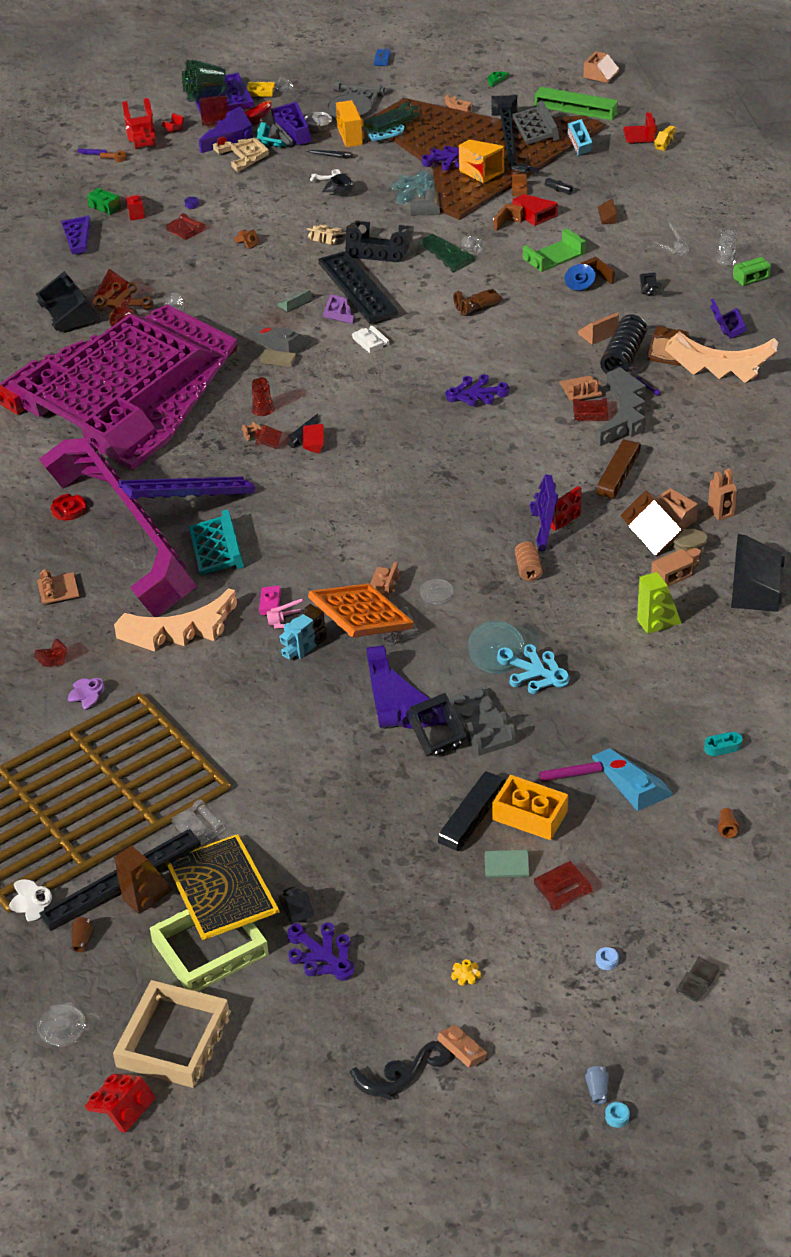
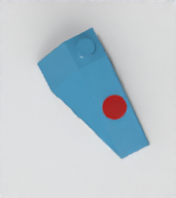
M610 748L592 756L595 762H601L603 772L637 811L673 796V792L661 779Z

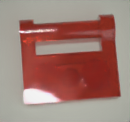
M182 213L178 219L166 225L167 231L184 240L197 235L205 229L204 223L189 218L185 213Z
M602 398L601 400L573 399L574 420H608L607 398Z
M571 861L534 878V885L549 901L553 910L561 908L562 904L582 894L587 895L592 892V886ZM576 883L579 885L558 897L555 895Z

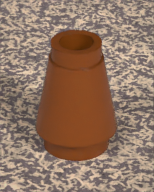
M723 808L720 811L718 832L724 838H733L739 831V825L733 811L730 808Z

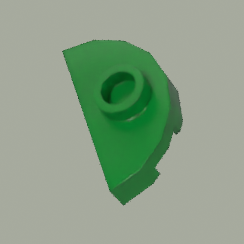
M492 72L487 78L488 85L491 87L509 78V73Z

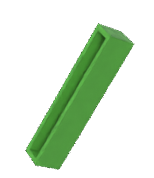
M540 87L535 93L534 107H538L537 102L543 101L547 109L613 120L618 113V100L545 87Z

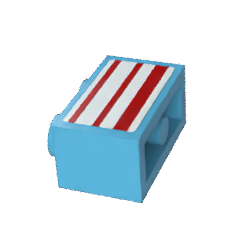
M582 119L569 123L568 135L577 155L580 156L591 152L592 140Z

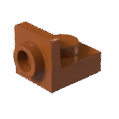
M513 174L512 196L527 195V175Z

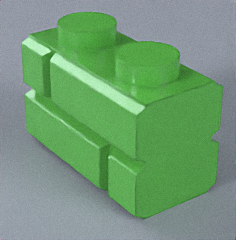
M762 257L735 264L733 277L742 286L770 277L771 265Z

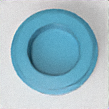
M621 1102L609 1104L605 1111L606 1122L616 1128L627 1125L630 1118L629 1108Z

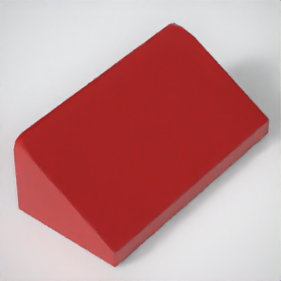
M324 425L304 426L303 449L319 454L324 442Z

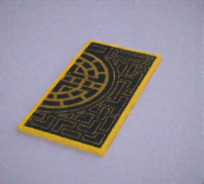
M238 834L197 848L167 865L202 941L279 913L274 899Z

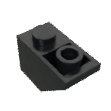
M294 886L284 889V894L278 895L289 922L296 923L314 917L306 890Z

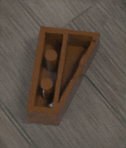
M132 845L114 857L122 899L138 914L149 909L154 903L173 891L150 861Z

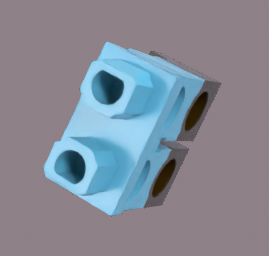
M309 604L305 607L303 615L284 625V633L279 636L280 642L286 646L281 650L282 656L288 660L294 656L301 659L305 656L304 654L327 639L323 611Z

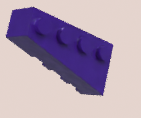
M297 101L271 108L274 124L278 123L296 144L304 145L311 142L309 127Z

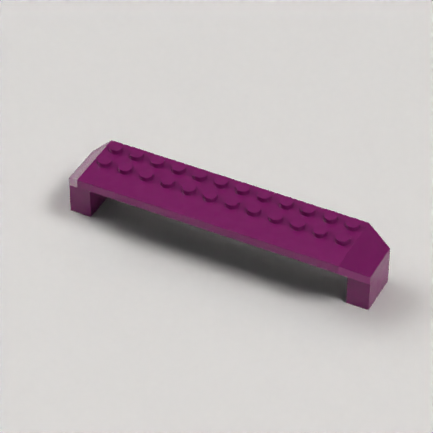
M85 438L66 439L39 458L44 467L63 489L82 474L109 482L157 546L158 552L152 570L130 587L153 617H158L198 587L186 572L187 566L181 559L177 560L180 557L174 549H170L172 546L157 529V526L142 509V506L136 499L130 498L122 490L123 488H119L120 477L102 453L98 451L93 442L89 444Z

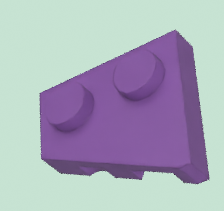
M330 294L323 317L353 323L354 316L350 314L351 309L347 305L346 298Z

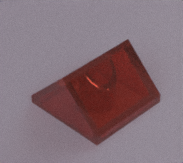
M109 269L94 296H104L112 289V284L118 282L122 290L110 298L116 299L127 289L129 282Z

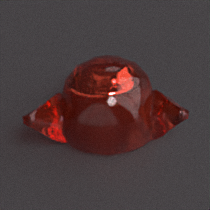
M130 298L122 302L111 314L109 319L111 327L129 314L135 315L134 311L127 306L131 300Z

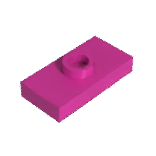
M280 585L263 587L261 589L260 615H267V611H271V608L280 607Z

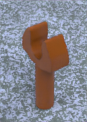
M119 150L116 153L101 152L100 158L116 159V162H123L127 158V154L123 150Z

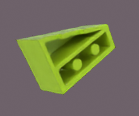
M658 572L639 578L637 621L647 634L682 624L668 585Z

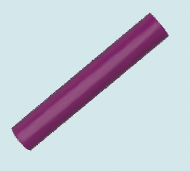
M599 761L539 771V778L542 782L602 772V766Z

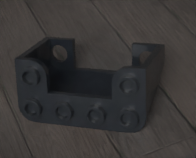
M354 221L346 227L345 250L352 258L400 262L403 260L413 239L414 226L399 225L398 232L393 233L390 239L370 237V222ZM360 225L366 227L365 233H361L359 230Z

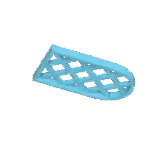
M394 122L366 128V131L371 141H377L402 134L404 132V125Z

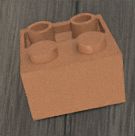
M595 51L584 62L583 77L589 80L608 83L619 72L617 65L606 53Z
M671 488L657 497L682 529H686L697 521L698 504Z

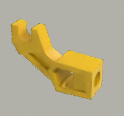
M669 126L662 132L659 131L654 142L656 149L666 150L670 139L673 140V134L677 132L676 127Z

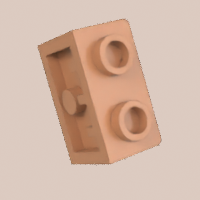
M394 562L391 569L377 567L370 583L387 599H390L392 592H395L396 581L400 580L401 569H398V562Z

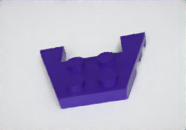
M548 474L544 475L539 485L540 492L534 495L535 502L531 501L529 505L531 516H539L541 524L536 539L538 551L546 550L555 505L558 503V494L555 492L556 483L553 482L552 475Z

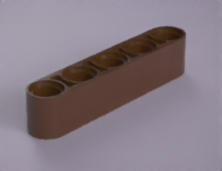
M622 440L597 485L596 494L598 496L611 499L616 498L639 456L641 443Z

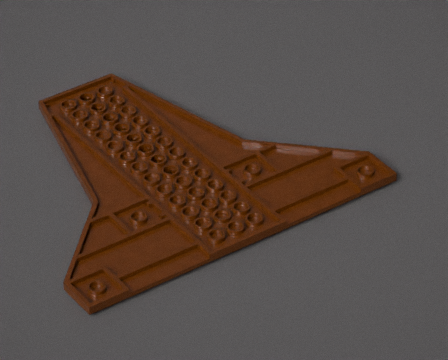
M402 98L400 101L393 103L391 106L368 118V121L384 119L381 125L394 122L404 125V132L402 134L390 137L389 139L420 161H422L421 157L423 155H431L432 149L444 151L445 146L459 148V144L468 140L504 146V173L484 183L459 171V167L455 166V160L459 157L453 160L450 164V170L447 171L442 170V163L446 160L434 162L430 166L433 171L435 191L439 193L440 212L458 220L479 208V205L511 186L513 174H526L527 178L534 174V172L530 171L525 173L512 170L509 167L501 119L408 98ZM402 112L401 115H400V118H398V119H395L396 116H397V114H387V113ZM584 115L552 117L558 128L559 139L554 141L550 137L526 144L514 120H512L515 166H517V163L538 167L539 171L553 162L555 157L573 147L568 135L569 123L582 119L590 138L604 130L605 123ZM380 116H393L390 122H387L388 117L376 118ZM379 121L368 122L372 127L378 126Z

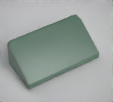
M302 291L277 305L288 312L310 301L311 291Z
M485 851L486 878L529 877L528 851Z

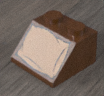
M657 326L652 336L648 360L680 366V363L665 348L668 340L679 331L686 337H689V332Z

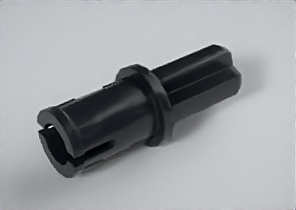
M546 178L544 185L555 189L557 192L561 191L570 195L573 191L572 185L565 184L561 180L556 181L551 178Z

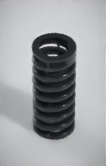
M629 314L620 320L600 360V366L605 374L619 367L628 372L648 329L646 322L641 317Z

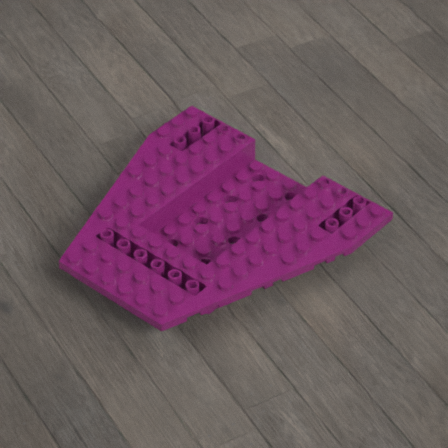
M167 304L151 311V314L145 317L129 314L110 329L105 330L100 336L93 335L86 342L81 340L59 350V353L52 356L50 354L43 356L44 359L38 362L37 359L33 360L1 382L0 385L19 395L22 408L39 418L50 410L82 429L83 437L89 444L93 442L98 451L133 470L171 440L237 345V340Z

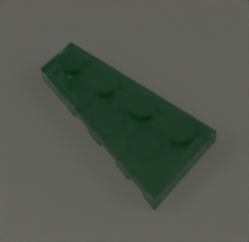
M430 234L422 239V245L430 253H434L438 260L441 259L446 267L449 266L452 273L475 261L474 255L434 234Z

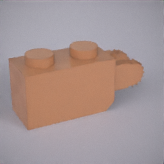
M725 469L723 477L720 471L715 472L714 479L710 480L708 509L718 521L733 517L735 514L737 489L733 484L731 469Z
M697 548L687 551L680 549L652 562L651 573L658 572L669 587L692 576L693 568L698 567L700 564L699 557L701 556V551Z

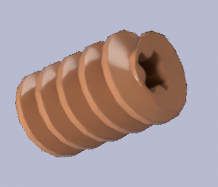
M526 541L518 544L515 548V556L520 577L526 581L538 580L543 574L538 549L533 542Z

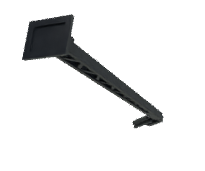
M518 95L491 96V115H500L509 167L512 170L525 173L527 171L538 173V167L517 163V166H515L511 115L517 113Z

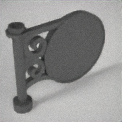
M335 80L334 91L340 92L341 89H346V91L328 102L327 112L332 118L337 119L336 102L352 100L354 105L357 106V112H360V118H363L371 112L372 105L377 96L384 95L385 87L382 85L371 87L342 84L341 81Z

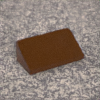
M613 199L598 206L602 224L617 223V212Z

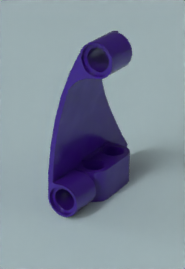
M384 645L366 647L379 727L385 728L402 725L404 728L411 729L412 726L406 715L409 707L426 701L429 698L389 667ZM440 708L418 716L422 727L448 724Z

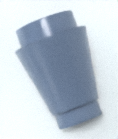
M602 1066L590 1067L587 1069L585 1079L592 1103L596 1105L605 1104L607 1102L609 1074Z

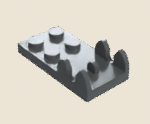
M483 687L448 697L467 735L466 737L478 756L515 745L516 738L513 724L507 725L506 713L504 711L498 712Z

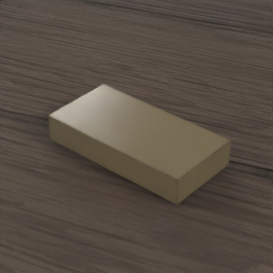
M264 350L260 363L292 367L296 359V353Z

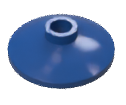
M586 264L574 265L565 273V284L572 290H585L594 283L595 271Z

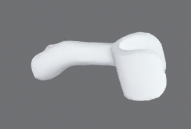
M335 169L332 171V175L328 176L312 174L310 181L314 179L320 181L331 179L332 176L340 174V170Z

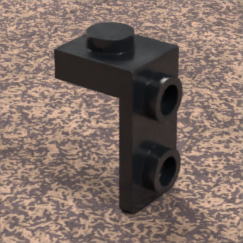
M656 272L639 275L641 294L646 293L647 296L655 295V292L662 286V283H657Z

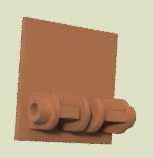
M591 375L560 381L570 401L602 395L598 388L601 387L600 381L594 380Z
M46 569L41 571L40 579L37 582L42 604L79 597L73 572L51 576L50 571Z

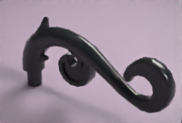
M431 1041L422 1047L409 1068L404 1062L399 1060L388 1062L384 1068V1075L388 1080L394 1081L388 1084L376 1083V1079H369L357 1067L350 1070V1075L354 1079V1084L367 1095L391 1100L390 1095L403 1090L414 1079L427 1052L437 1050L440 1053V1056L437 1058L427 1057L426 1062L434 1067L446 1065L451 1058V1052L441 1042ZM396 1074L401 1075L398 1080H396Z

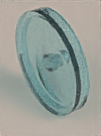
M488 621L480 624L472 631L468 641V654L472 662L481 670L495 674L511 671L516 666L512 664L501 665L497 661L498 650L507 647L512 650L514 657L522 659L525 648L524 640L520 632L512 625L502 621Z

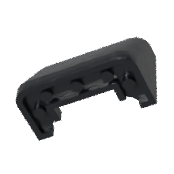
M65 271L36 293L38 304L42 308L46 307L52 316L53 323L51 325L56 331H67L95 323L100 319L84 293Z
M738 534L731 608L777 612L778 604L782 605L783 593H779L780 571L785 563V556H781L782 552L747 535Z

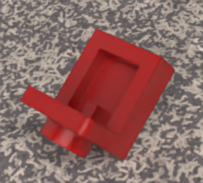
M173 113L171 121H162L161 127L167 128L166 130L170 132L182 130L184 116Z

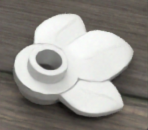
M31 880L14 882L18 895L12 899L9 908L16 913H25L28 922L39 919V913L52 900L50 890L43 886H37ZM37 895H42L44 900L39 901Z

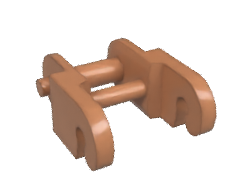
M252 422V425L249 426L242 425L241 430L247 441L250 440L248 433L254 431L261 437L264 436L259 424Z

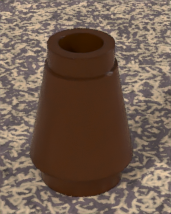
M78 917L72 923L71 949L75 952L85 951V947L93 932V922L88 918Z

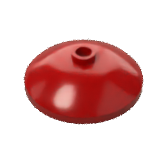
M271 100L263 102L244 112L250 123H255V125L263 121L262 118L268 114L272 102Z

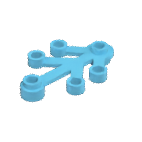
M528 644L524 648V655L529 657L532 663L514 657L512 650L507 647L498 650L497 661L501 665L512 664L527 670V672L515 673L510 676L509 683L513 687L520 686L522 681L539 676L546 677V679L538 682L530 681L528 684L529 693L537 694L541 688L551 685L561 688L569 683L570 677L567 671L558 667L554 660V654L551 651L544 652L542 656V662L550 667V670L543 667L536 653V647L532 644Z

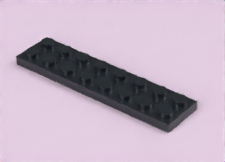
M347 251L318 258V264L369 324L398 316L396 307Z

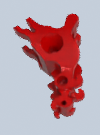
M149 98L143 99L146 116L131 118L127 101L122 102L127 137L129 141L134 142L135 149H138V146L139 148L156 146L153 113Z

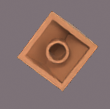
M617 312L592 322L577 332L592 345L613 336L619 325V314Z

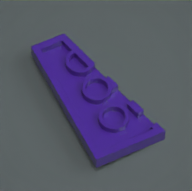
M90 216L61 221L71 253L82 254L87 252L91 224Z

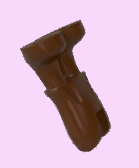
M495 289L472 294L471 297H464L461 291H457L453 294V301L456 309L460 310L461 315H468L484 307L499 304L502 301V297Z

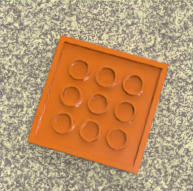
M369 583L311 590L308 598L333 619L338 626L343 628L349 636L354 638L413 628L414 622Z

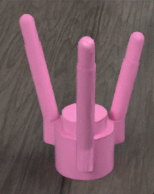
M299 599L277 608H271V611H267L269 626L274 625V629L284 628L285 624L280 623L284 622L283 616L300 613L301 609L286 612L281 610L302 603L304 600Z

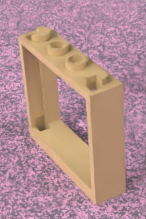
M151 980L113 1052L116 1067L194 1088L199 1077H203L206 1062L212 1058L215 1043L221 1039L224 1024L229 1022L231 1010H229L228 1000ZM160 1000L213 1013L188 1067L134 1053Z

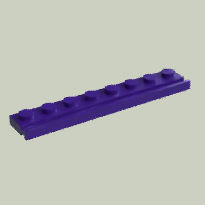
M243 476L120 480L119 488H123L122 490L132 499H139L140 497L153 499L161 496L164 498H170L171 496L186 497L188 495L201 497L202 495L217 496V494L227 496L232 494L246 495L247 493H254L256 486L247 479L243 480Z

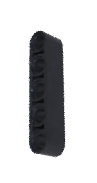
M485 771L440 831L438 843L455 851H460L491 809L492 803L505 784L506 779Z

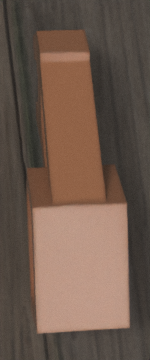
M446 95L444 97V103L448 107L467 112L472 111V102L456 101V96L450 98V95Z

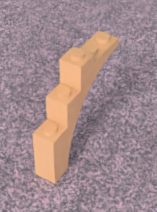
M679 331L668 340L665 350L693 375L707 368L720 379L732 371L746 383L758 375V368L764 363L765 359L771 358L776 354L779 342L773 338L765 344L752 349L723 351L700 345Z
M228 588L210 604L182 615L142 617L124 613L114 624L116 638L152 651H156L165 640L185 646L193 639L194 635L215 641L224 631L223 621H225L227 615L237 605L235 590Z

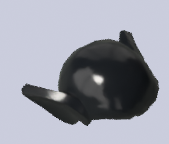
M340 173L331 177L330 181L323 188L322 193L333 192L336 195H346L352 190L354 183L345 173Z

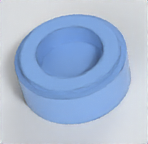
M604 947L597 951L596 964L599 968L612 970L617 967L619 955L615 949Z

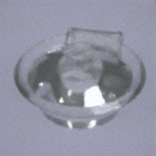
M73 1002L51 1005L50 1009L40 1017L37 1024V1032L39 1037L48 1044L59 1047L68 1046L75 1042L83 1033L86 1026V1018L83 1012L73 1005Z

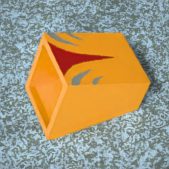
M468 140L459 144V171L482 183L504 173V146Z

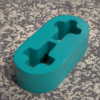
M737 732L709 736L705 739L704 751L710 756L737 752L742 747V736Z

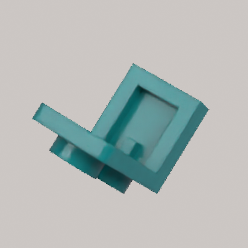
M260 123L257 130V139L263 145L269 146L271 144L276 148L287 146L282 140L268 138L271 127L266 123Z

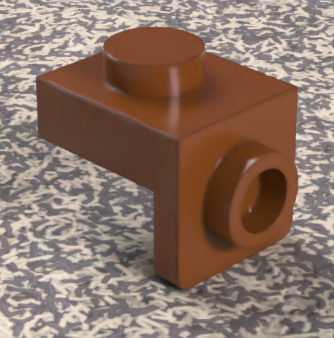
M243 229L238 232L237 236L233 237L236 243L244 241L247 249L260 243L254 229L248 231Z

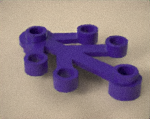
M445 146L444 151L432 149L431 155L426 154L421 157L424 167H430L434 162L446 160L442 163V170H450V164L456 157H459V148ZM459 158L455 160L456 167H459Z
M482 374L479 376V381L468 390H464L473 384L472 377L465 376L459 386L446 390L445 396L449 402L461 400L470 406L477 405L478 399L486 404L494 403V395L487 393H496L499 397H507L510 394V387L507 383L501 382L497 387L481 388L489 383V376Z
M326 922L321 925L323 947L305 934V928L302 925L295 923L288 928V940L291 943H303L313 951V953H302L301 950L294 948L288 953L290 963L306 962L304 964V972L307 976L333 974L338 980L346 981L352 977L355 970L354 964L348 960V948L350 947L348 935L342 934L336 939L337 947L339 948V959L332 955V936L335 933L332 923ZM326 961L329 965L317 966L316 962Z

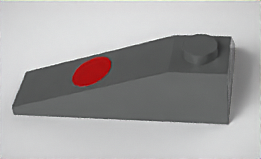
M253 326L243 332L244 336L275 351L298 353L311 344V340L285 328Z

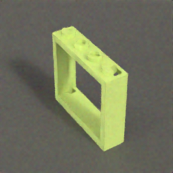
M188 909L150 927L152 942L185 989L196 992L269 955L266 939L252 922L242 926L252 941L188 972L166 940L195 925Z

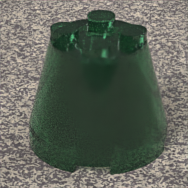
M198 60L185 61V71H182L183 92H186L188 96L187 101L197 102L226 91L225 69Z

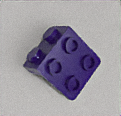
M714 298L711 299L712 305L710 307L724 335L728 334L731 339L747 331L738 308L722 315Z

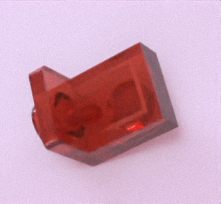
M263 424L255 432V444L261 443L276 449L282 432Z
M54 639L51 649L35 650L34 657L45 667L63 665L67 654V647L59 639Z

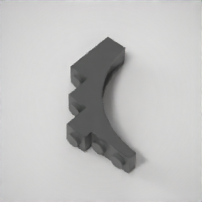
M621 367L607 373L606 387L619 400L620 409L607 424L596 429V444L599 446L605 445L626 434L633 437L645 431L644 415L646 401L644 400L646 386Z

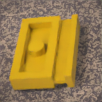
M248 82L247 90L251 97L263 96L268 98L273 96L275 82Z

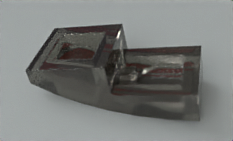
M698 957L690 972H686L676 992L698 1002L718 974L719 966Z

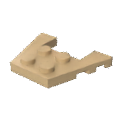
M256 138L238 140V143L234 144L231 142H225V145L219 146L218 143L213 144V149L218 154L232 150L241 158L231 162L232 167L237 172L269 155V149Z

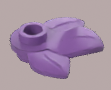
M84 678L76 681L73 684L75 689L68 695V702L81 701L84 710L90 708L98 701V696L104 691L103 681L100 678H93L91 680Z

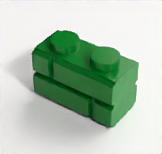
M96 188L93 192L87 194L88 206L109 215L121 209L120 196L100 188Z

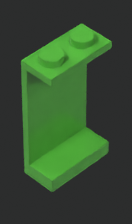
M566 228L562 230V241L534 251L527 245H524L523 259L543 272L585 255L586 241Z

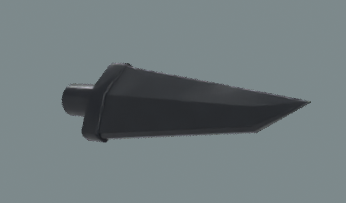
M306 151L315 154L352 158V152L347 151Z
M318 414L288 435L290 439L288 445L290 447H294L296 444L303 445V427L317 424Z

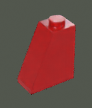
M526 194L512 199L513 205L523 207V219L534 226L558 216L557 202Z

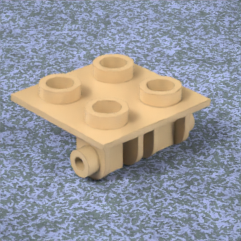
M313 225V228H307V230L311 231L308 234L310 240L331 245L337 243L336 235L346 234L341 228L334 227L330 229L327 225Z

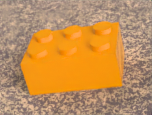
M352 100L336 102L337 128L345 146L362 145L364 132L361 127L364 124L363 119L360 118V112H357V106L354 105Z
M510 775L492 803L493 820L551 840L568 812V794Z

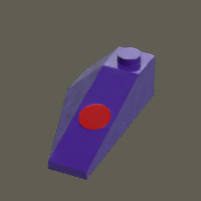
M241 107L228 112L225 119L218 121V125L213 130L210 129L199 139L200 153L214 150L213 144L218 143L219 146L225 145V142L234 144L238 143V140L253 138L252 124Z

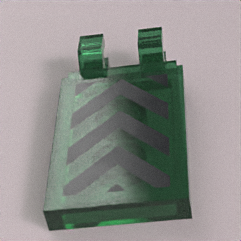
M408 102L402 103L400 108H395L363 121V127L377 133L383 132L420 116L418 112H414L419 107L416 105L411 106V103Z

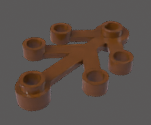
M118 282L113 283L112 289L104 296L98 295L93 299L94 308L100 311L104 310L113 322H117L120 316L117 311H112L109 306H115L125 317L129 314L134 315V313L128 311L124 306H142L146 311L154 307L152 298L148 296L142 299H126L137 291V286L133 282H130L127 285V289L116 299L110 298L116 293L121 292L122 287Z

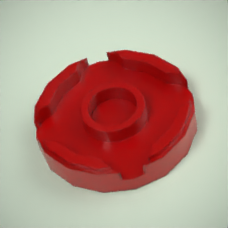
M64 494L55 498L50 507L51 513L55 518L67 521L82 516L86 511V502L80 495L75 494V496H71V494Z

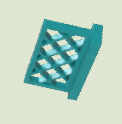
M228 509L221 511V517L189 526L201 576L236 565L237 569L244 568L235 528ZM221 523L217 529L213 528L214 525ZM203 530L200 534L194 533V531ZM208 532H213L210 537L205 536ZM219 534L223 535L220 540L215 539ZM201 540L206 541L203 545L198 544ZM211 543L216 544L213 548L208 547ZM221 546L226 547L223 551L218 550ZM204 551L209 552L206 556H201ZM214 554L219 555L216 559H211ZM224 557L230 558L228 561L221 562ZM207 562L211 563L210 566L203 568Z

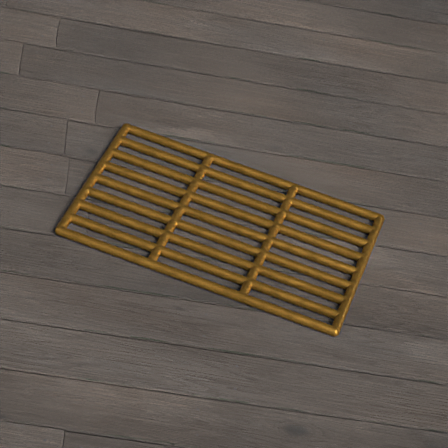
M137 693L0 765V775L5 779L0 782V791L9 786L15 791L0 799V808L19 798L25 803L0 816V826L29 810L35 814V816L0 834V844L39 822L46 827L0 852V862L50 834L56 839L0 870V880L54 850L63 847L67 853L16 880L34 881L73 859L77 866L41 885L51 890L230 790L231 784L142 693ZM137 702L143 705L142 708L85 738L78 734ZM149 712L154 716V718L94 750L89 746L92 742ZM159 723L164 727L163 730L105 761L100 758L101 754ZM170 734L175 738L174 741L116 772H113L110 768L114 764ZM69 738L75 741L70 746L13 776L8 771ZM181 745L187 750L126 784L120 779ZM79 749L86 753L24 787L18 783ZM191 757L197 761V763L137 796L131 791ZM90 760L96 764L94 767L34 799L28 794ZM203 768L209 773L148 808L142 803ZM101 771L107 776L44 811L38 806ZM213 780H216L220 785L159 820L153 815ZM111 783L117 787L112 792L55 823L49 819L52 815ZM122 795L128 799V801L66 835H63L59 830ZM132 807L139 811V813L76 848L70 843L72 840ZM143 819H146L150 824L86 861L80 855ZM14 882L0 889V905L8 913L12 912V910L9 908L10 901L5 896L16 891Z

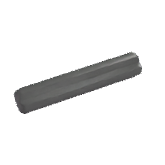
M278 123L272 124V130L287 146H293L294 140Z

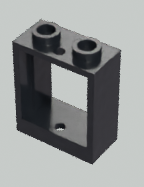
M446 693L411 706L406 712L426 756L431 754L434 756L440 755L445 752L444 749L450 746L452 749L457 748L463 744L462 741L467 736ZM440 708L454 737L432 746L418 716Z

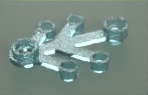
M420 171L415 176L410 177L399 175V182H392V189H406L397 193L396 202L398 204L407 203L408 195L414 189H416L418 196H425L426 189L430 190L433 188V182L428 181L430 175L425 171Z

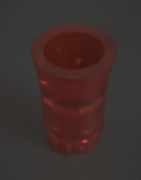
M264 377L254 379L252 381L251 411L257 416L270 415L274 412L275 408L271 398L269 382Z

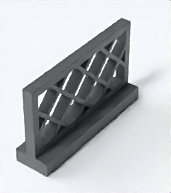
M543 101L537 102L538 107L512 114V119L526 144L550 137L554 141L559 139L558 128Z

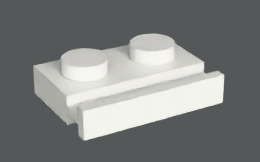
M370 326L369 329L364 328L352 333L353 339L369 353L382 349L384 345L389 346V340L373 326Z

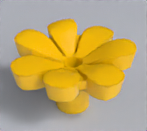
M465 959L462 961V964L455 963L453 965L454 972H452L451 978L453 980L458 979L459 985L464 986L466 981L472 985L476 983L475 979L481 978V972L478 971L479 967L476 962L471 963L470 960Z

